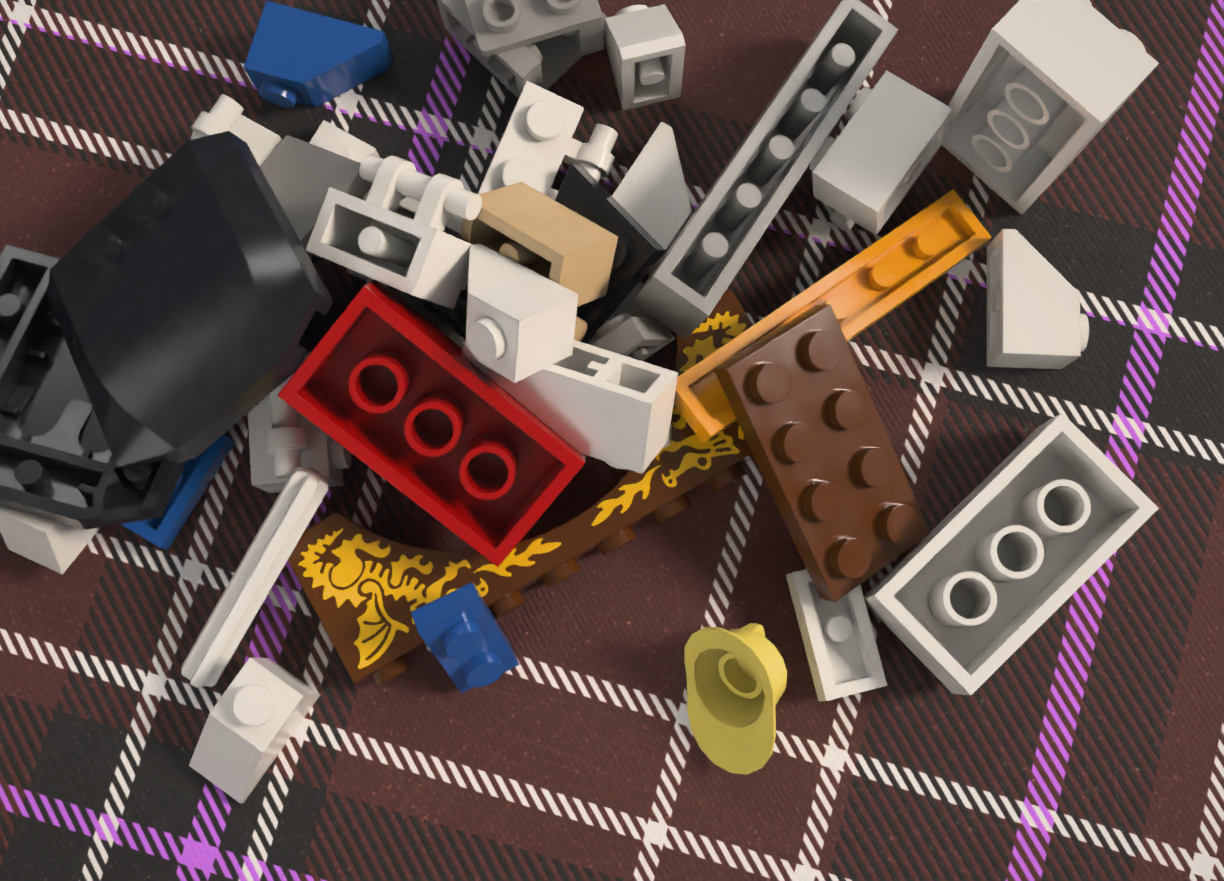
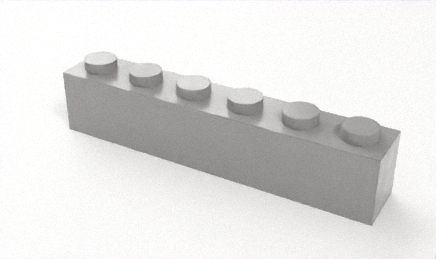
M842 0L640 289L632 301L635 305L684 340L710 315L899 29L860 0Z

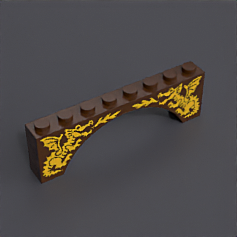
M732 289L722 295L710 315L685 340L674 332V371L678 372V376L753 326ZM673 405L671 444L661 449L643 474L630 470L610 492L571 521L545 534L519 542L499 567L495 566L476 550H432L409 546L381 537L338 512L307 528L290 555L288 562L353 682H367L373 678L376 686L380 687L412 669L407 658L428 647L418 633L411 615L412 611L473 582L492 615L497 620L522 606L525 601L520 593L543 580L547 589L559 585L579 573L581 568L577 560L599 548L602 555L606 557L637 539L633 528L655 516L659 525L664 524L693 506L688 498L693 493L709 484L714 493H717L745 477L748 473L743 465L755 457L738 421H735L703 444Z

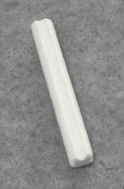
M296 467L291 472L181 666L182 675L190 680V685L196 688H202L203 686L212 687L218 682L329 490V481L320 475L319 471L311 467Z

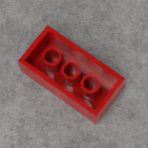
M373 280L362 287L277 395L497 567L501 565L585 464V454L579 453L462 355V348L377 280Z

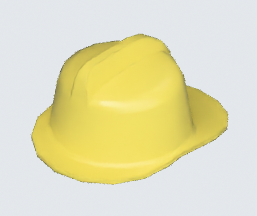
M750 623L740 629H731L729 631L720 627H704L691 634L685 645L684 664L687 679V712L690 728L700 749L715 765L730 773L747 775L763 768L773 754L776 737L775 706L785 691L787 684L785 662L774 644L765 638L764 628L761 624Z

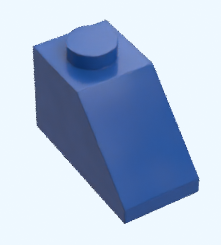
M266 1L243 68L258 90L259 95L266 101L285 108H293L295 103L317 108L389 70L394 57L384 31Z

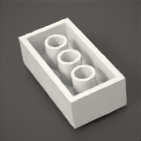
M1019 0L991 29L948 104L953 110L949 134L942 146L1022 215L1071 164L1159 63L1146 52L1144 45L1134 34L1124 29H1118L1092 7L1090 0Z
M1060 413L1038 426L928 536L923 538L864 596V600L878 618L952 694L972 695L1159 508L1063 413Z

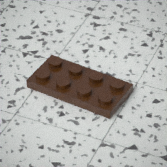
M831 304L811 307L713 368L821 599L832 602L838 601L930 534Z

